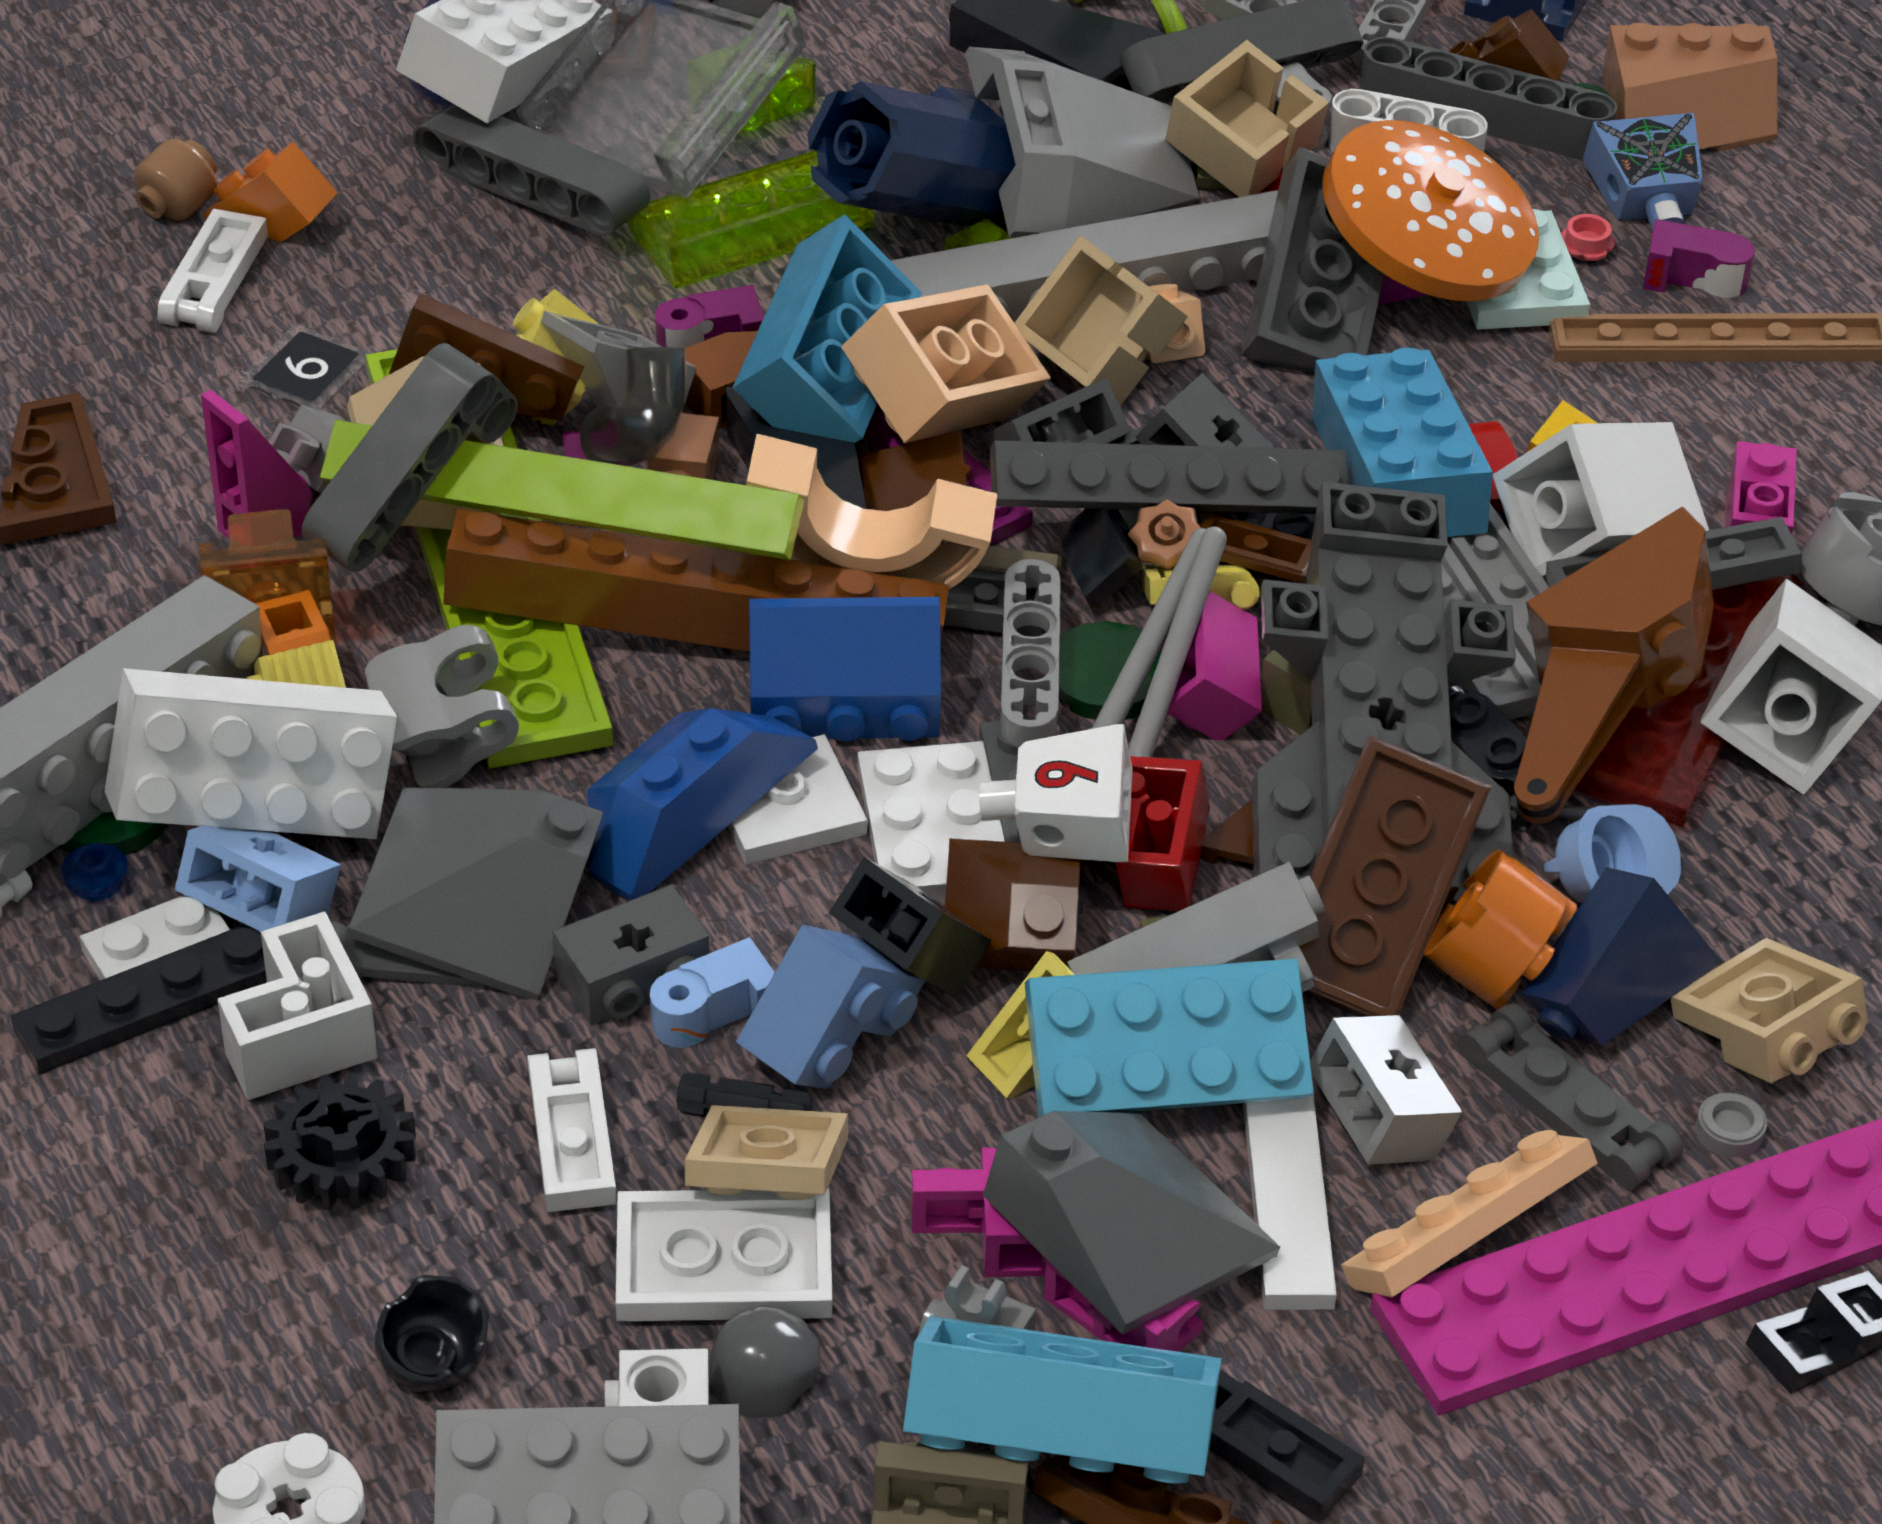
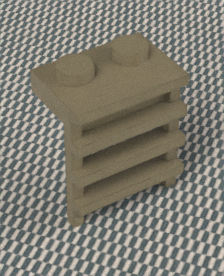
M879 1441L874 1467V1510L871 1524H1024L1028 1461L1004 1458L992 1451L972 1453L933 1448L919 1442L900 1444Z

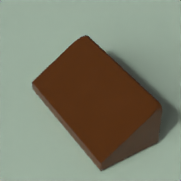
M1210 512L1205 515L1200 524L1201 528L1219 527L1227 536V542L1220 561L1295 582L1307 583V570L1312 540Z

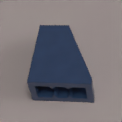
M1606 867L1553 945L1555 951L1550 961L1534 980H1529L1521 994L1539 1013L1537 1018L1538 1024L1551 1036L1564 1042H1571L1573 1038L1604 1045L1712 970L1719 957L1655 878Z

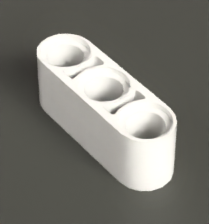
M1363 89L1343 90L1337 93L1332 100L1328 146L1332 152L1335 151L1340 141L1355 128L1367 123L1384 120H1402L1432 126L1467 141L1482 152L1485 149L1487 121L1479 113L1468 109Z

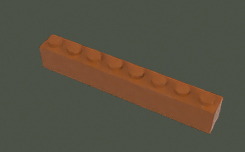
M457 508L446 549L443 605L750 652L749 599L940 597L941 641L949 585L917 578H903L865 572L859 569H845L806 563L794 559L785 560L684 544L670 540L651 539L619 534L613 531L593 530L556 524L549 521H535Z

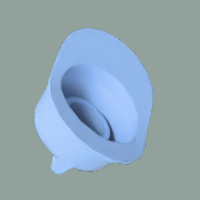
M1636 804L1597 806L1587 810L1581 820L1568 825L1562 831L1557 840L1556 857L1544 864L1545 872L1558 874L1566 892L1575 901L1582 903L1606 867L1655 878L1663 890L1669 894L1680 878L1681 853L1674 832L1666 820L1652 808Z

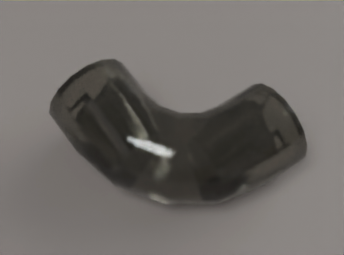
M647 347L626 350L627 384L626 394L621 407L600 406L594 408L586 415L581 425V448L588 460L630 466L653 459L674 436L684 408L686 349Z

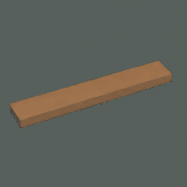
M1882 313L1589 314V316L1554 318L1548 326L1555 362L1882 361Z

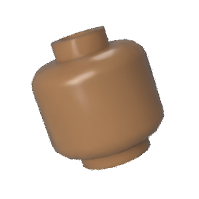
M168 139L140 162L134 170V182L138 190L135 197L138 204L153 218L158 219L163 215L175 221L186 220L214 195L213 190L217 187L215 174L218 168L216 162L203 146L193 140H186L184 142L180 139Z

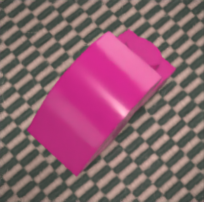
M982 1147L981 1169L939 1168L936 1170H912V1233H982L984 1277L1045 1276L1046 1258L983 1196L997 1148Z

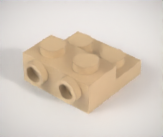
M1768 938L1761 940L1703 975L1670 998L1674 1019L1721 1040L1725 1063L1771 1084L1791 1073L1795 1075L1805 1074L1814 1065L1817 1055L1839 1043L1845 1045L1853 1044L1861 1037L1865 1026L1868 1024L1862 977Z

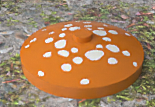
M1384 120L1367 123L1355 128L1340 141L1326 165L1322 181L1324 200L1328 212L1341 235L1372 266L1411 289L1447 300H1488L1512 289L1522 279L1536 256L1539 243L1537 220L1527 197L1519 185L1491 157L1451 133L1425 124L1402 120Z

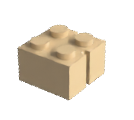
M1246 40L1174 96L1165 140L1238 197L1259 194L1279 178L1281 168L1286 166L1300 147L1312 151L1318 146L1329 102L1294 75H1290L1284 81L1277 114L1274 115L1272 112L1284 68Z
M1080 235L1014 324L1027 342L1085 387L1108 378L1121 406L1149 369L1142 362L1148 353L1157 358L1188 316Z

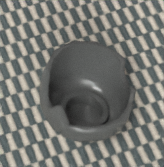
M760 1306L756 1309L749 1308L727 1321L719 1330L714 1340L708 1365L709 1389L721 1404H739V1414L748 1418L777 1417L787 1414L791 1411L796 1399L803 1392L814 1389L817 1375L821 1369L820 1341L803 1319L781 1308Z

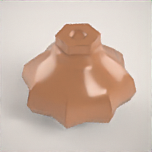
M1166 499L1157 506L1139 509L1137 523L1130 530L1128 536L1137 547L1141 562L1155 564L1166 571L1176 566L1192 533L1201 527L1197 523L1195 509L1177 506Z

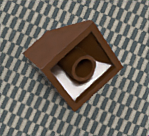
M949 838L945 907L992 940L974 968L1032 971L1046 951L1054 953L1069 968L1067 962L1075 958L1080 859L1030 856L1023 851L1020 842Z

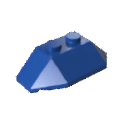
M715 708L678 713L587 789L588 807L603 812L589 853V872L591 877L627 901L650 893L818 749L816 740L773 716Z

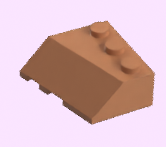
M1646 23L1610 25L1602 77L1605 90L1617 104L1615 120L1693 113L1696 121L1699 150L1712 148L1716 151H1723L1776 140L1777 54L1769 26H1756L1747 23L1736 26H1704L1697 23H1688L1683 26H1659Z

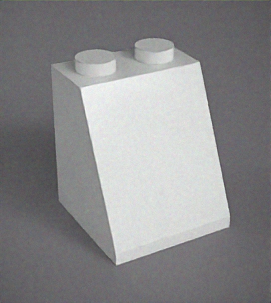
M1672 422L1570 424L1492 475L1511 534L1544 581H1546V562L1613 549L1682 506L1705 528V531H1709Z
M1786 578L1748 626L1701 718V723L1804 795L1882 701V645Z

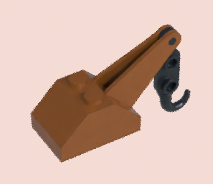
M1683 506L1526 602L1538 676L1542 681L1527 738L1488 696L1473 692L1460 685L1448 688L1451 741L1499 786L1514 788L1519 814L1528 822L1536 824L1547 823L1560 814L1578 783L1632 707L1650 708L1668 696L1680 694L1692 681L1700 677L1714 602L1706 531Z

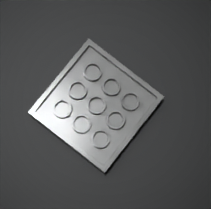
M739 1404L436 1410L434 1524H740Z

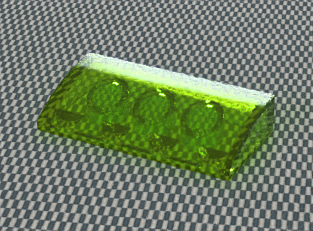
M815 150L652 200L646 209L626 222L638 244L675 289L794 252L797 244L844 214L860 230L875 226L872 209L839 204L812 181L811 165L818 166L817 151Z

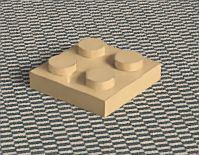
M712 1105L685 1158V1186L706 1187L707 1191L717 1195H736L746 1190L775 1191L779 1197L790 1200L807 1199L815 1194L825 1195L848 1140V1113Z

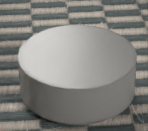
M1719 1093L1710 1096L1701 1104L1695 1126L1696 1134L1701 1143L1716 1154L1725 1157H1744L1754 1153L1762 1145L1767 1128V1118L1763 1109L1754 1100L1737 1093Z

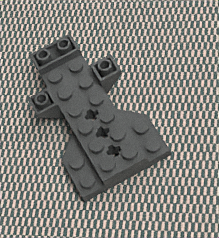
M1322 482L1317 501L1307 570V584L1263 580L1261 585L1262 638L1264 642L1310 680L1312 727L1258 768L1251 782L1254 877L1289 861L1298 880L1308 875L1310 876L1369 735L1491 786L1440 913L1443 912L1448 903L1453 906L1467 890V888L1462 886L1463 883L1491 853L1500 849L1509 857H1513L1509 794L1451 741L1448 688L1513 666L1516 660L1513 606L1451 599L1444 612L1441 560L1448 547L1445 495Z

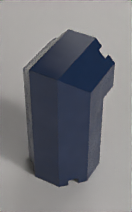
M861 81L850 85L854 89L847 92L837 90L827 94L808 132V144L810 150L817 151L818 166L811 165L812 181L837 203L961 226L1005 222L998 190L1016 166L1005 119L981 99H976L972 92L941 86L930 93L931 96Z

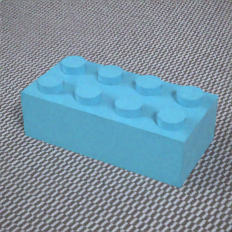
M929 1316L914 1342L903 1431L921 1434L920 1443L939 1449H963L965 1441L995 1445L994 1453L996 1455L1013 1460L1034 1461L1039 1459L1040 1452L1070 1456L1069 1465L1086 1471L1110 1472L1114 1470V1463L1144 1467V1476L1152 1480L1166 1483H1186L1189 1481V1474L1204 1476L1222 1358Z

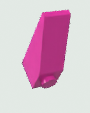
M210 389L201 394L218 531L253 560H256L302 534L303 521L310 510V504L313 502L312 491L306 480L299 473L295 472L250 420Z

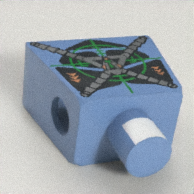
M1684 113L1593 122L1583 160L1616 219L1626 221L1648 218L1652 233L1655 219L1685 224L1682 215L1693 213L1703 177L1694 114Z

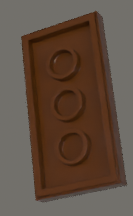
M1368 736L1310 873V877L1321 897L1326 912L1316 916L1320 937L1299 946L1314 976L1313 982L1315 985L1314 988L1303 992L1304 994L1358 1017L1399 1015L1491 786L1376 737Z

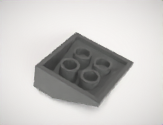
M403 787L346 936L521 998L538 1000L554 956L552 931L564 927L603 812L543 790Z
M1052 1111L1000 1135L983 1196L1122 1335L1278 1255L1280 1246L1139 1113Z

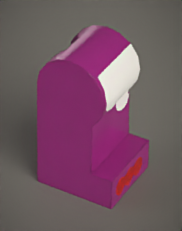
M1655 219L1643 289L1665 293L1666 284L1704 289L1712 295L1723 298L1740 296L1746 292L1749 285L1755 255L1754 246L1748 239L1734 233Z
M754 285L687 295V297L665 301L655 311L656 344L675 354L678 350L726 332L758 331L764 315Z

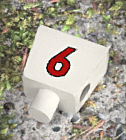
M1124 724L1109 725L1024 742L1018 748L1016 780L980 782L979 805L982 820L1016 819L1022 849L1030 856L1128 862L1133 768Z

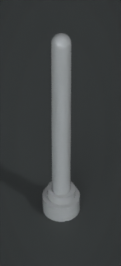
M1209 527L1206 529L1200 540L1128 747L1130 756H1153L1227 542L1226 533L1219 527Z
M1200 528L1195 530L1189 538L1092 729L1123 724L1167 638L1200 540L1206 529Z

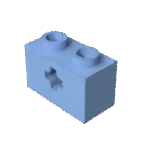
M202 825L188 830L175 890L190 898L197 899L202 904L261 932L324 911L329 916L341 864L271 831Z

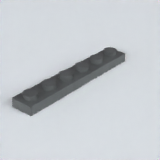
M997 440L990 447L991 489L993 493H997L996 506L1139 510L1145 507L1157 506L1168 499L1177 506L1193 508L1195 511L1316 514L1319 488L1322 482L1348 484L1346 450Z

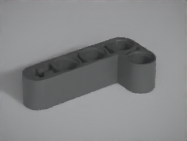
M443 343L431 349L312 505L302 524L304 539L349 571H362L378 556L469 433L488 444L496 441L508 430L518 409L516 397L495 375L451 345Z

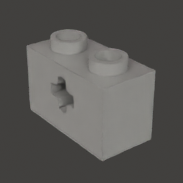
M1400 1015L1333 1018L1310 1060L1312 1076L1368 1165L1421 1162L1436 1158L1462 1114L1458 1104Z

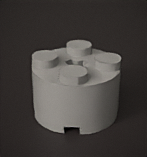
M1847 492L1837 497L1801 551V573L1794 575L1827 600L1825 603L1826 607L1853 626L1857 624L1859 619L1882 625V513L1879 512L1882 508V501L1865 494Z

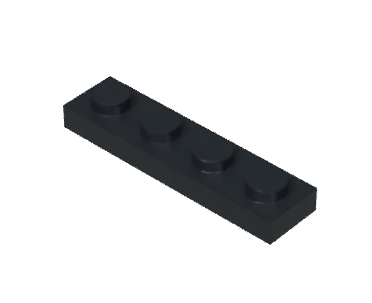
M244 924L11 1015L13 1030L40 1075L217 1005L218 998L267 983L261 932Z

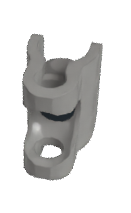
M460 625L425 642L397 646L375 656L365 668L369 690L382 691L397 715L392 750L409 757L415 781L420 788H446L454 784L477 762L512 744L518 734L519 722L515 709L502 693L485 689L473 692L492 679L498 666V655L494 642L487 632L479 627ZM469 651L477 652L470 658L453 662L462 653ZM486 720H497L489 726L475 727Z

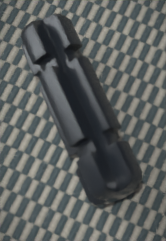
M687 1072L682 1075L676 1095L678 1110L683 1113L702 1116L705 1115L706 1109L710 1110L712 1105L811 1111L812 1109L811 1094L806 1090L784 1087L782 1093L774 1092V1085L720 1077L718 1083L710 1082L711 1075Z

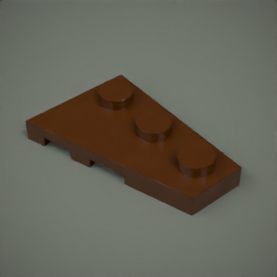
M420 293L411 310L389 375L420 357H425L437 345L447 343L474 362L480 363L483 368L495 375L518 401L517 414L562 421L585 366Z
M81 393L21 403L11 446L12 462L8 477H4L1 490L3 501L0 510V545L116 523L113 500Z

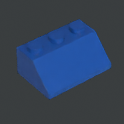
M940 597L749 599L751 714L773 716L810 737L825 734L827 739L852 741L857 738H899L912 741L919 738L940 737Z

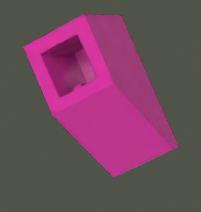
M1737 441L1726 493L1724 528L1782 517L1792 535L1794 526L1796 448L1780 447L1769 443L1757 444Z

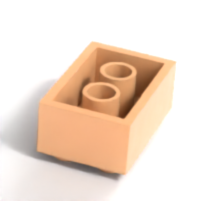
M988 284L884 304L841 346L852 363L856 376L868 387L885 413L888 425L899 434L904 443L1006 419L1051 379Z

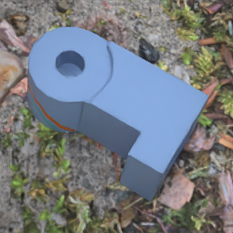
M750 937L680 965L679 968L667 972L655 980L651 986L649 997L652 1029L657 1039L671 1047L685 1048L694 1046L703 1041L711 1030L746 1016H751L775 972Z

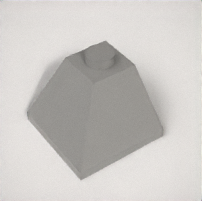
M544 311L541 323L567 359L585 366L580 377L581 381L599 406L618 417L617 427L637 435L649 437L652 428L655 429L660 411L682 413L697 368L696 366L643 335Z

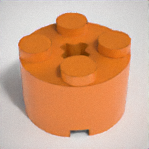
M1500 849L1491 853L1463 883L1462 886L1467 888V890L1454 906L1448 903L1437 919L1424 951V956L1431 960L1432 964L1495 1010H1498L1510 1000L1520 984L1521 979L1519 977L1521 975L1532 981L1541 973L1555 951V948L1549 945L1547 940L1551 934L1555 936L1565 927L1577 908V904L1514 857H1509Z

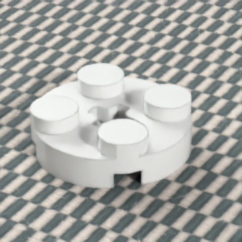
M302 1433L295 1435L289 1441L275 1442L259 1447L247 1453L235 1463L222 1468L215 1480L214 1524H361V1521L363 1522L364 1492L356 1469L340 1453L329 1449L327 1442L316 1434ZM285 1498L302 1499L305 1501L301 1504L302 1515L292 1520L284 1512L271 1515L269 1512L277 1508L276 1502Z

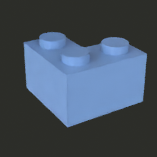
M802 924L736 1042L795 1085L826 1089L847 1070L853 1056L852 1047L862 1031L891 1036L911 1019L918 1005L917 995L925 980L906 971L862 937Z

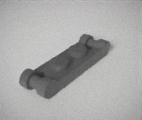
M1509 1002L1492 1013L1488 1025L1477 1024L1458 1037L1457 1046L1460 1054L1552 1130L1556 1131L1557 1134L1589 1139L1598 1163L1596 1165L1627 1191L1634 1190L1648 1180L1650 1169L1656 1164L1660 1167H1665L1681 1156L1683 1152L1681 1138L1670 1125L1661 1121L1653 1123L1533 1026L1528 1013L1517 1003ZM1509 1044L1518 1053L1510 1057L1500 1048ZM1624 1140H1628L1634 1147L1630 1145L1621 1147L1619 1144Z

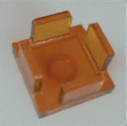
M281 509L232 514L228 516L230 546L228 548L212 550V543L199 544L201 577L205 575L254 604L310 590L328 628L330 638L336 644L325 539L294 540L289 510Z

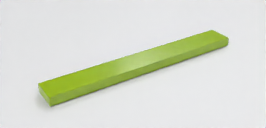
M335 419L320 475L324 482L330 483L373 425ZM466 440L463 441L421 497V500L791 560L805 501L797 493Z

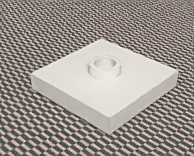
M825 734L812 737L816 740L818 749L727 826L745 865L867 835L868 820Z

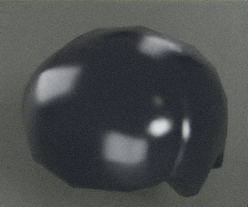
M434 1275L416 1277L401 1296L392 1302L386 1303L377 1322L375 1354L388 1377L415 1393L451 1390L469 1378L481 1363L485 1352L489 1314L478 1292L457 1278ZM444 1355L445 1361L440 1366H438Z

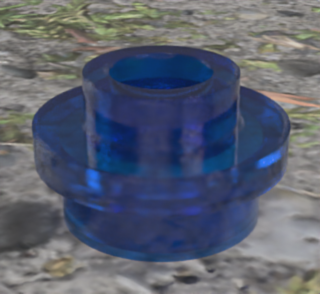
M92 843L81 846L69 853L62 863L61 872L63 882L71 892L82 899L98 901L113 896L121 889L128 878L129 868L127 858L120 849L109 844Z

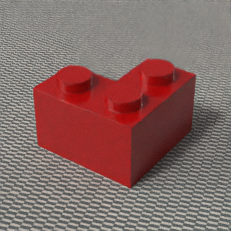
M1130 756L1133 769L1128 862H1115L1125 908L1181 911L1191 905L1210 811L1202 761Z

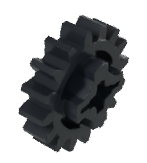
M350 1073L345 1079L344 1085L334 1086L332 1079L327 1074L320 1076V1089L315 1091L309 1090L302 1084L294 1086L296 1100L294 1104L288 1101H276L274 1104L276 1119L268 1120L264 1123L266 1143L263 1145L267 1170H274L276 1186L279 1190L294 1186L296 1202L303 1204L315 1194L322 1197L323 1210H331L336 1199L347 1197L348 1203L353 1209L360 1208L362 1193L370 1191L374 1196L383 1199L387 1196L386 1179L404 1182L407 1178L405 1162L415 1161L417 1156L413 1112H405L404 1096L400 1092L385 1097L384 1081L377 1079L370 1083L367 1088L359 1087L357 1074Z

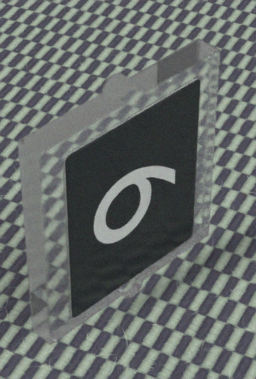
M294 324L238 379V386L271 398L275 405L284 403L297 409L303 405L325 411L367 368L366 354L372 353L340 341L338 335L329 337Z

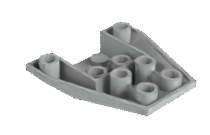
M969 47L965 55L976 99L1000 100L1016 164L998 190L1009 238L1172 210L1190 205L1199 200L1200 197L1190 159L1165 140L1172 109L1171 105L1021 51Z

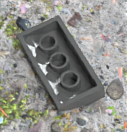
M1302 147L1296 151L1283 168L1241 356L1275 367L1315 373V360L1336 358L1344 353L1367 355L1384 274L1367 262L1350 246L1335 226L1328 212L1323 195L1322 181L1324 170L1330 158Z

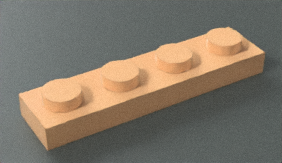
M1544 1130L1525 1137L1518 1143V1151L1501 1162L1490 1163L1475 1169L1467 1176L1468 1183L1450 1195L1438 1196L1425 1201L1416 1208V1216L1398 1228L1378 1232L1365 1240L1363 1243L1364 1250L1341 1264L1348 1284L1356 1291L1394 1297L1598 1164L1589 1139L1557 1135V1132L1554 1130Z

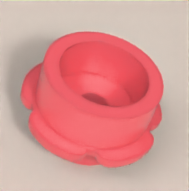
M1576 215L1568 221L1567 228L1561 232L1570 256L1582 261L1604 259L1607 256V252L1613 251L1615 246V240L1611 235L1612 228L1610 223L1598 215Z

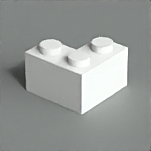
M324 911L261 931L267 983L218 998L225 1054L247 1101L318 1078L322 1075L376 1059L377 1049L372 1003L326 912Z

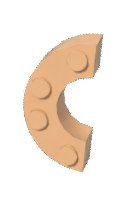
M761 434L756 435L746 485L797 493L805 500L791 559L845 569H859L865 572L903 578H917L929 582L948 584L949 589L964 580L978 566L986 554L991 542L997 493L937 479L928 495L909 507L891 511L863 509L842 500L825 485L817 469V448Z

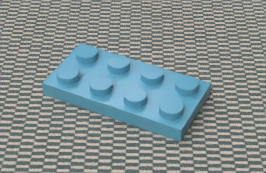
M1298 958L1029 978L1024 983L1038 1118L1052 1111L1123 1113L1302 1099L1314 1094Z

